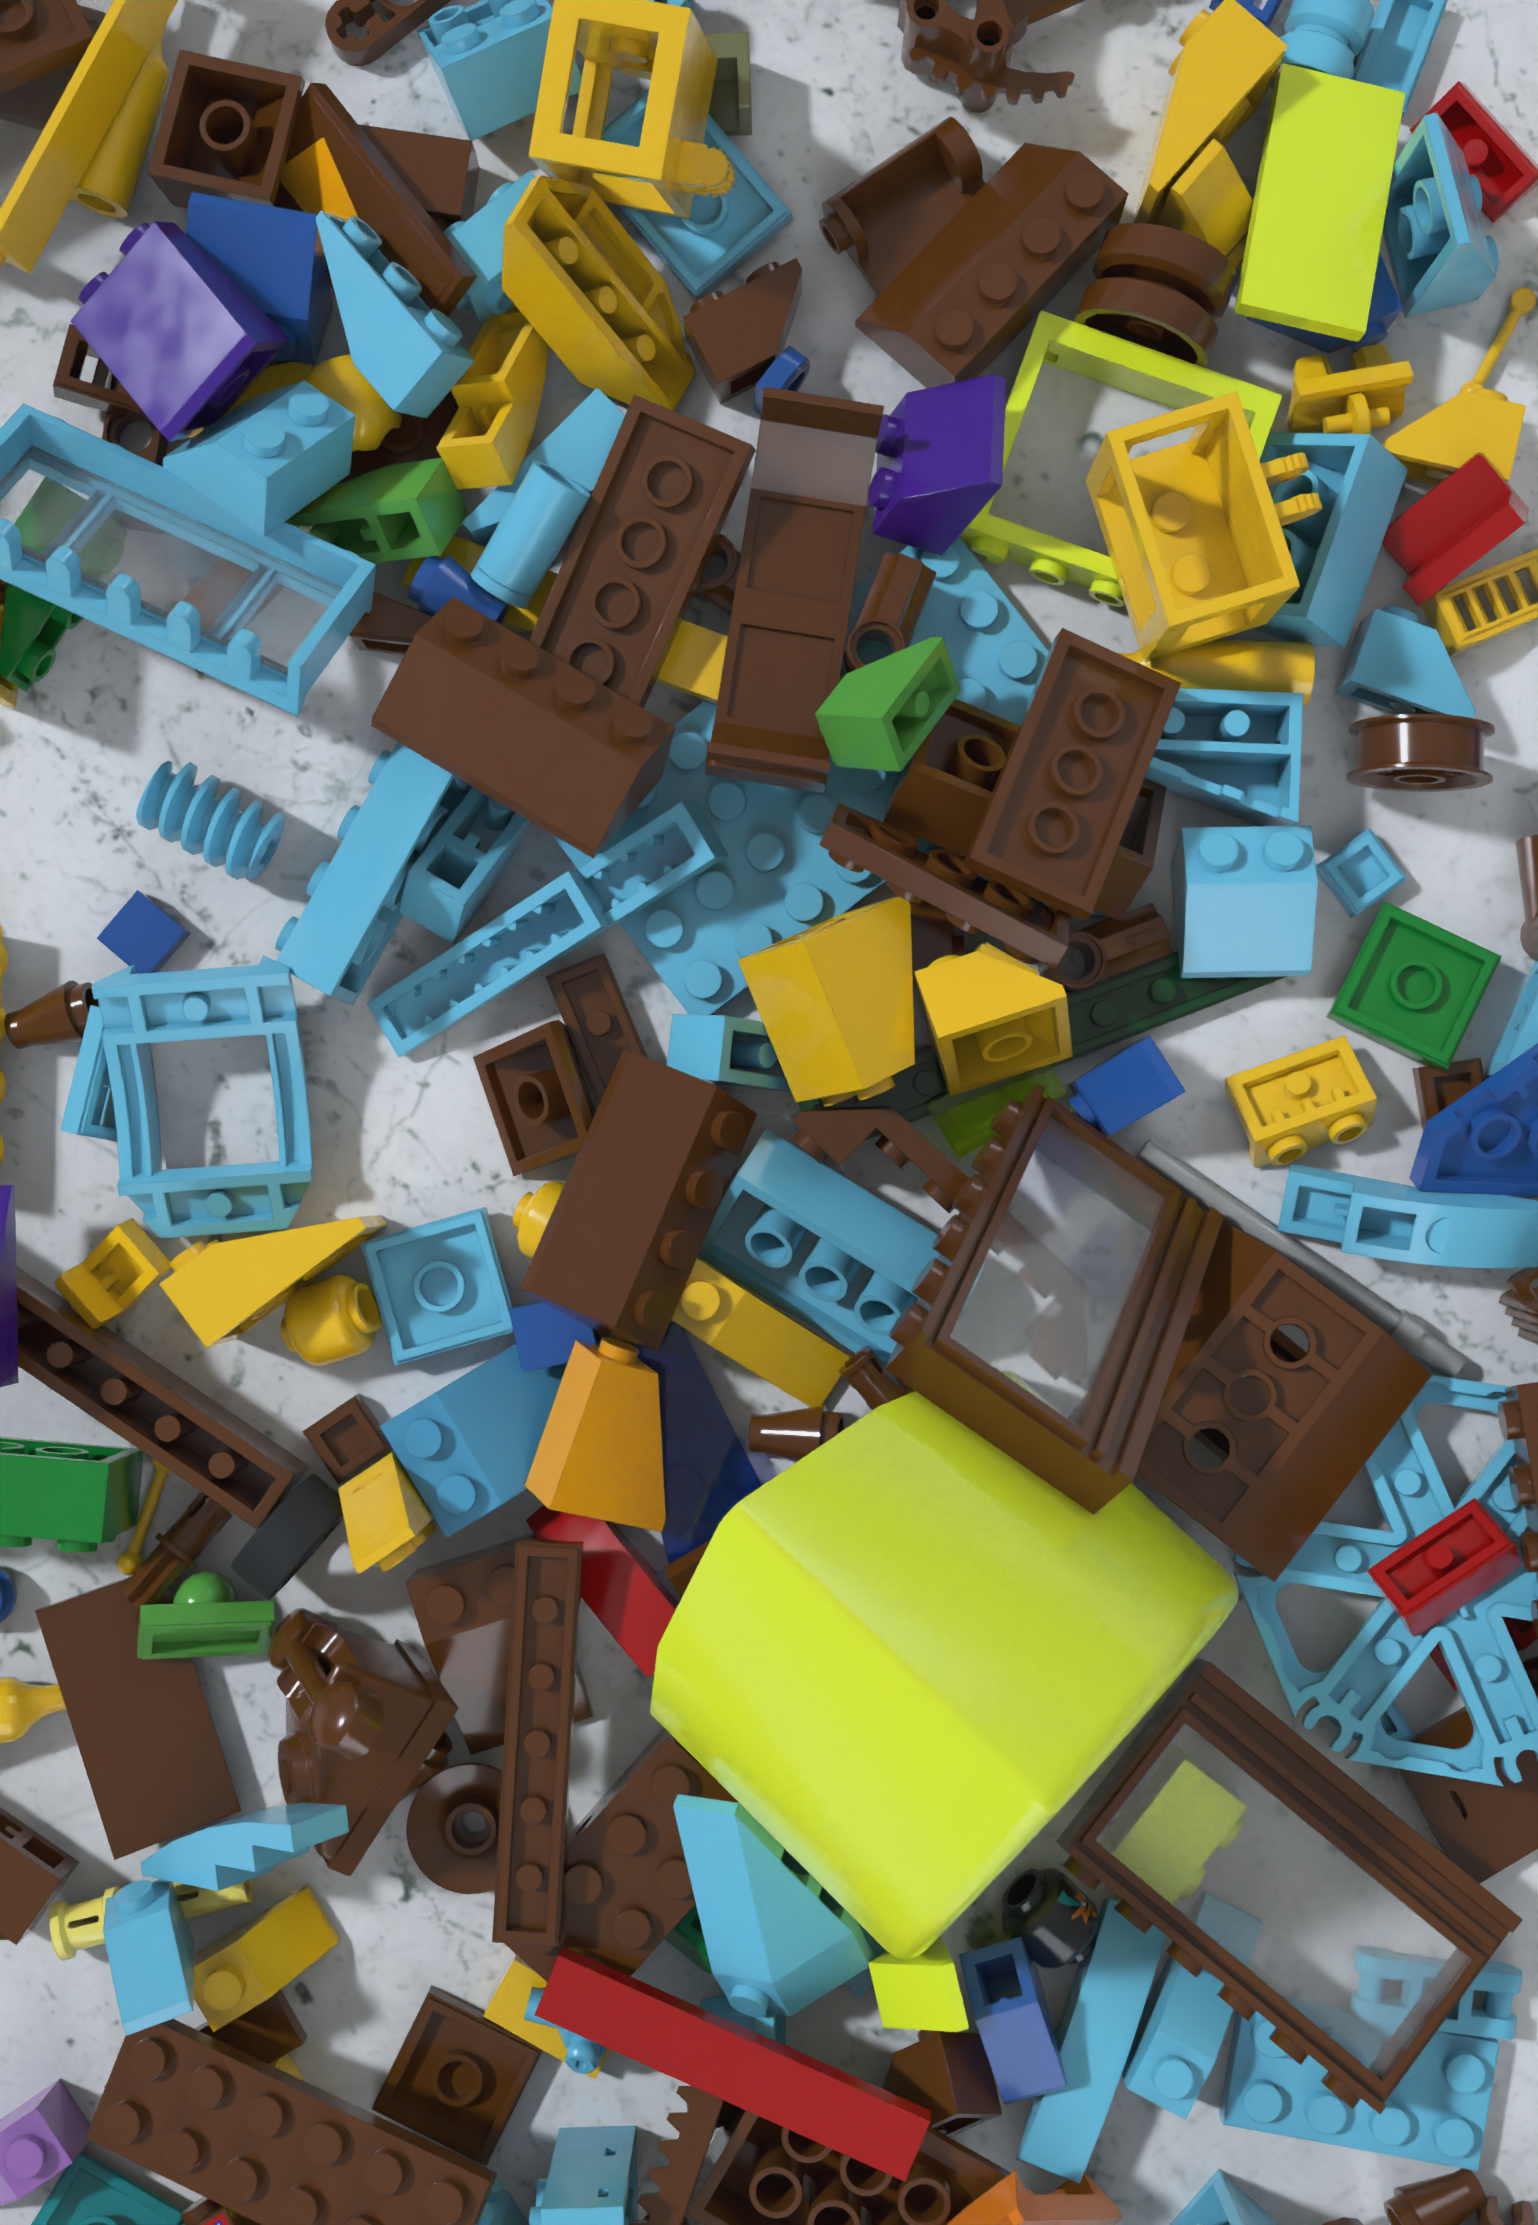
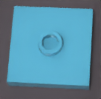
M486 1207L360 1242L395 1365L514 1332L509 1309L514 1307Z

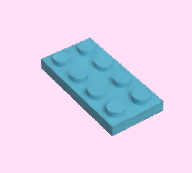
M1280 1995L1366 2068L1370 2066L1398 2027L1356 2019L1348 2014L1347 2007ZM1256 2011L1250 2021H1247L1236 2012L1219 2110V2117L1223 2125L1478 2171L1499 2049L1497 2039L1436 2031L1385 2101L1384 2105L1386 2108L1379 2114L1362 2099L1352 2109L1321 2082L1328 2070L1310 2055L1300 2065L1269 2039V2036L1276 2027Z

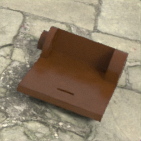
M948 117L822 203L825 217L819 221V226L827 243L838 255L844 251L848 254L878 296L986 184L982 179V162L974 142L955 118Z
M1538 1656L1525 1660L1522 1664L1538 1698ZM1464 1706L1415 1735L1416 1737L1409 1742L1451 1749L1464 1747L1469 1743L1473 1735V1724L1466 1707ZM1524 1750L1517 1756L1516 1766L1522 1777V1781L1518 1783L1510 1781L1503 1774L1499 1765V1757H1494L1497 1777L1504 1786L1399 1769L1444 1855L1479 1884L1538 1849V1760L1532 1750ZM1451 1791L1454 1792L1460 1806L1462 1807L1463 1815L1461 1814L1459 1807L1451 1794Z

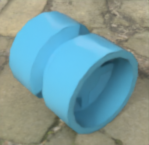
M1293 0L1284 24L1285 35L1280 37L1288 47L1278 69L1282 63L1352 79L1355 71L1353 65L1354 57L1360 54L1375 15L1373 4L1369 0ZM1274 76L1273 81H1272V83H1271V85H1270V88H1271L1272 90H1273V85H1274L1275 76Z

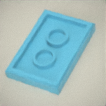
M649 89L604 128L602 141L639 147ZM709 114L703 144H707L709 148L715 146L717 150L722 149L723 154H727L728 161L733 164V170L736 172L734 178L737 182L733 184L734 189H730L728 192L729 195L724 194L722 198L720 196L713 198L711 194L707 197L694 195L690 219L616 206L696 302L712 292L793 220L792 212ZM597 171V173H601V174L612 175V176H617V177H622V178H628V179H633V180H639V181H644V182H650V181H648V180H642V179H637V178L626 177V176L615 175V174H610V173H604V172H599V171Z

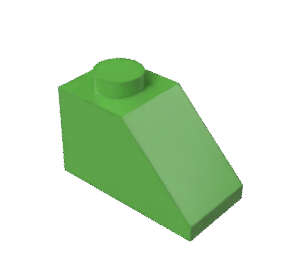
M930 637L851 671L842 678L815 713L820 732L824 737L835 767L896 772L903 770L961 691L944 638Z

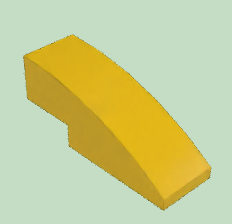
M513 306L503 314H493L486 319L468 351V354L475 362L451 389L459 408L439 442L437 450L457 490L513 485L526 456L536 425L545 383L549 345L516 306Z

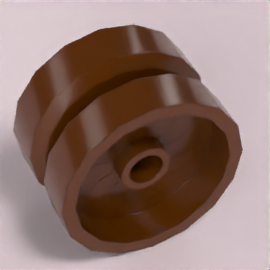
M1141 222L1119 224L1108 229L1092 270L1097 280L1087 284L1074 322L1205 368L1219 331L1214 320L1223 316L1238 278L1233 263L1217 248L1193 235L1170 227Z

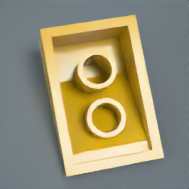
M1223 0L1212 14H1209L1205 9L1201 10L1189 23L1178 43L1184 48L1168 70L1173 80L1164 102L1133 223L1142 222L1156 225L1171 187L1214 138L1225 147L1257 111L1265 99L1288 45L1235 0Z
M381 1215L362 1216L225 1242H219L218 1239H215L206 1245L203 1241H199L184 1250L169 1263L175 1272L159 1285L205 1347H212L238 1339L287 1302L289 1296L294 1291L312 1283L360 1247V1242L369 1240L385 1228L387 1223Z

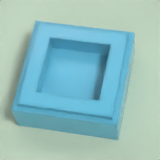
M1370 828L1316 866L1317 873L1350 918L1357 916L1407 879Z

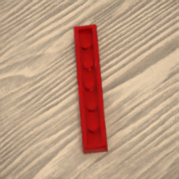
M564 1946L558 1955L534 2014L904 2182L907 2179L931 2122L932 2111Z

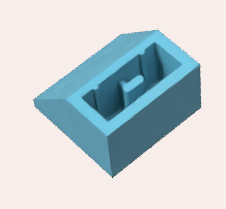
M482 0L467 8H464L462 5H453L434 13L428 20L429 25L416 30L453 112L469 140L473 141L536 112L553 7L547 0ZM576 61L574 62L569 96L580 92L582 77Z

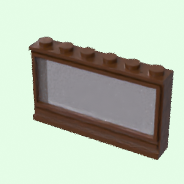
M1037 1083L1020 1102L1013 1097L1009 1098L993 1119L990 1129L997 1133V1135H992L985 1142L971 1164V1167L978 1171V1174H973L967 1180L952 1203V1207L959 1211L958 1216L956 1214L948 1220L933 1242L932 1249L937 1251L939 1256L938 1258H932L911 1288V1292L919 1298L916 1303L912 1302L906 1307L890 1331L889 1337L896 1341L897 1344L885 1370L1094 1515L1134 1481L1224 1215L1213 1207L1205 1212L1196 1205L1197 1201L1191 1196L1188 1198L1180 1194L1182 1190L1050 1096L1047 1098L1042 1096L1045 1088Z
M1199 1658L1194 1661L1056 1841L1057 1844L1070 1854L1063 1866L1092 1891L1098 1887L1101 1881L1121 1897L1114 1909L1144 1934L1148 1932L1152 1925H1155L1172 1940L1165 1952L1196 1978L1206 1968L1224 1983L1217 1995L1247 2021H1250L1256 2011L1276 2027L1269 2036V2039L1300 2065L1310 2055L1328 2070L1321 2082L1352 2109L1362 2099L1379 2114L1386 2108L1384 2105L1385 2101L1509 1932L1513 1933L1523 1920L1214 1664Z

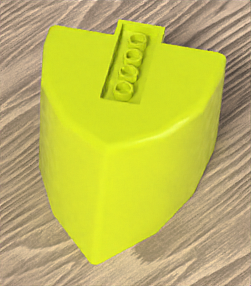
M1002 1373L1041 1400L1013 1373ZM914 1391L878 1406L740 1500L723 1517L658 1644L650 1714L886 1951L895 1957L903 1959L914 1958L926 1951L969 1908L1055 1817L1154 1706L1231 1614L1237 1604L1239 1592L1236 1581L1230 1573L1132 1483L1093 1515Z

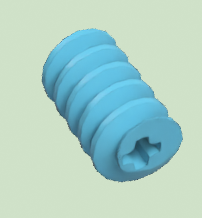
M167 761L161 764L150 779L138 804L136 813L138 824L148 830L158 828L160 837L171 843L180 840L182 849L192 855L203 852L204 861L213 867L225 864L226 873L236 880L247 875V879L250 882L255 880L263 872L277 850L286 816L278 812L266 824H263L260 820L264 804L257 799L244 812L238 810L242 791L232 788L220 800L216 797L220 783L218 777L211 775L197 787L194 783L198 767L193 763L189 762L177 775L172 773V762Z

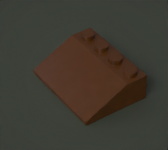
M735 2106L729 2120L723 2127H720L708 2148L686 2215L703 2225H947L966 2206L1011 2172L928 2126L907 2179L904 2182Z

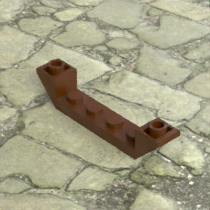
M890 1106L798 1109L790 1118L800 1128L792 1139L819 1164L830 1156L841 1166L876 1128L882 1136L875 1145L902 1170L910 1162L914 1163L930 1178L921 1188L949 1214L955 1209L952 1207L955 1197L969 1179ZM1005 1214L989 1252L997 1257L1006 1249L1023 1266L1015 1276L1042 1301L1051 1292L1056 1296L1022 1332L1025 1338L1034 1345V1348L1026 1356L1054 1382L1064 1373L1078 1386L1086 1377L1083 1285L1009 1215Z

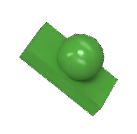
M206 1570L192 1573L177 1587L172 1604L140 1606L137 1658L143 1660L266 1655L269 1651L275 1622L274 1601L238 1602L232 1583L222 1574Z

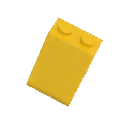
M896 896L845 912L738 959L740 968L796 1103L821 1098L824 1107L843 1102L857 1095L858 1100L871 1098L893 1088L895 1083L892 1075L915 1064L911 905L909 901Z

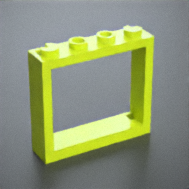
M1040 310L1005 408L1003 472L1043 362L1178 410L1237 391L1259 460L1282 395ZM995 495L961 533V538L967 546H970V551L987 556L985 562L999 565L1004 564L1007 559L1029 567V574L1042 582L1061 586L1065 584V581H1069L1089 588L1088 594L1099 602L1118 607L1125 605L1109 556L990 515L989 511Z

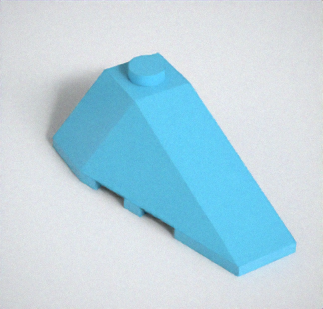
M677 1794L673 1809L711 1970L729 2000V2004L734 2009L752 2017H763L767 2012L792 2016L869 1967L868 1963L872 1961L874 1953L858 1922L844 1908H837L832 1912L819 1899L822 1886L811 1874L798 1875L781 1862L784 1847L740 1803Z

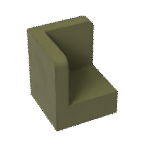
M749 32L705 33L704 35L718 60L709 115L727 136L752 135Z

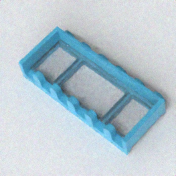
M23 403L0 428V580L298 717L312 685L364 613H369L372 610L376 564L359 557L351 551L343 550L310 535L289 523H282L263 537L162 466L133 454L117 444L109 443L74 427L58 417L50 416Z

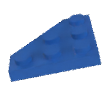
M1538 1043L1426 1121L1409 1177L1419 1191L1538 1197Z

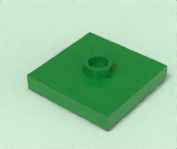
M1384 901L1326 1017L1443 1073L1448 1069L1502 956Z

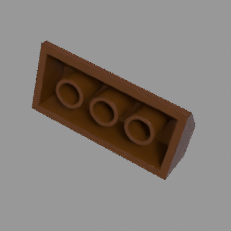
M1024 143L856 319L855 326L926 388L978 378L1040 310L1049 303L1100 249L1106 231L1119 225L1129 193L1080 151Z
M452 597L415 634L372 716L371 723L372 727L593 859L662 779L676 728L455 597Z
M955 698L903 770L898 772L883 822L910 833L916 838H921L966 858L1019 725ZM1144 778L1093 911L1120 921L1152 871L1166 793L1165 786Z
M623 1050L519 1289L607 1337L658 1351L757 1113L718 1086L633 1051Z

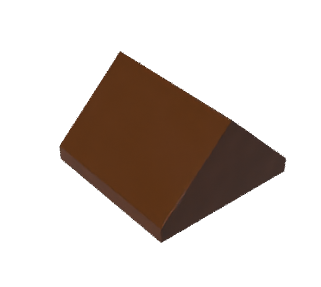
M560 1020L548 1022L473 1057L513 1176L578 1155L596 1110L572 1040L564 1023Z

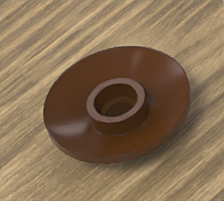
M483 1763L456 1764L434 1775L425 1782L416 1794L407 1817V1842L410 1853L418 1868L436 1885L460 1894H480L495 1890L502 1782L501 1769ZM469 1812H477L485 1819L486 1826L479 1832H472L465 1827L463 1816Z

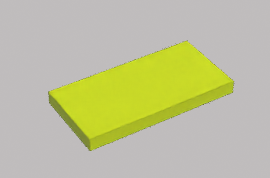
M1285 63L1281 64L1275 75L1234 310L1235 314L1358 342L1363 337L1367 328L1405 92Z

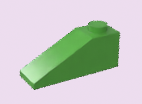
M442 458L388 465L334 485L284 523L292 524L300 530L334 546L351 551L369 562L382 563L441 555L464 521L468 511Z

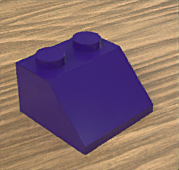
M993 374L907 392L890 415H883L875 451L877 453V470L868 493V502L871 506H874V535L942 556L1001 488L1003 479L1006 378Z

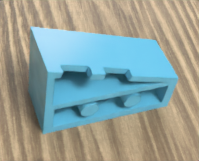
M1179 688L1145 778L1165 786L1166 791L1259 826H1295L1299 823L1303 693Z

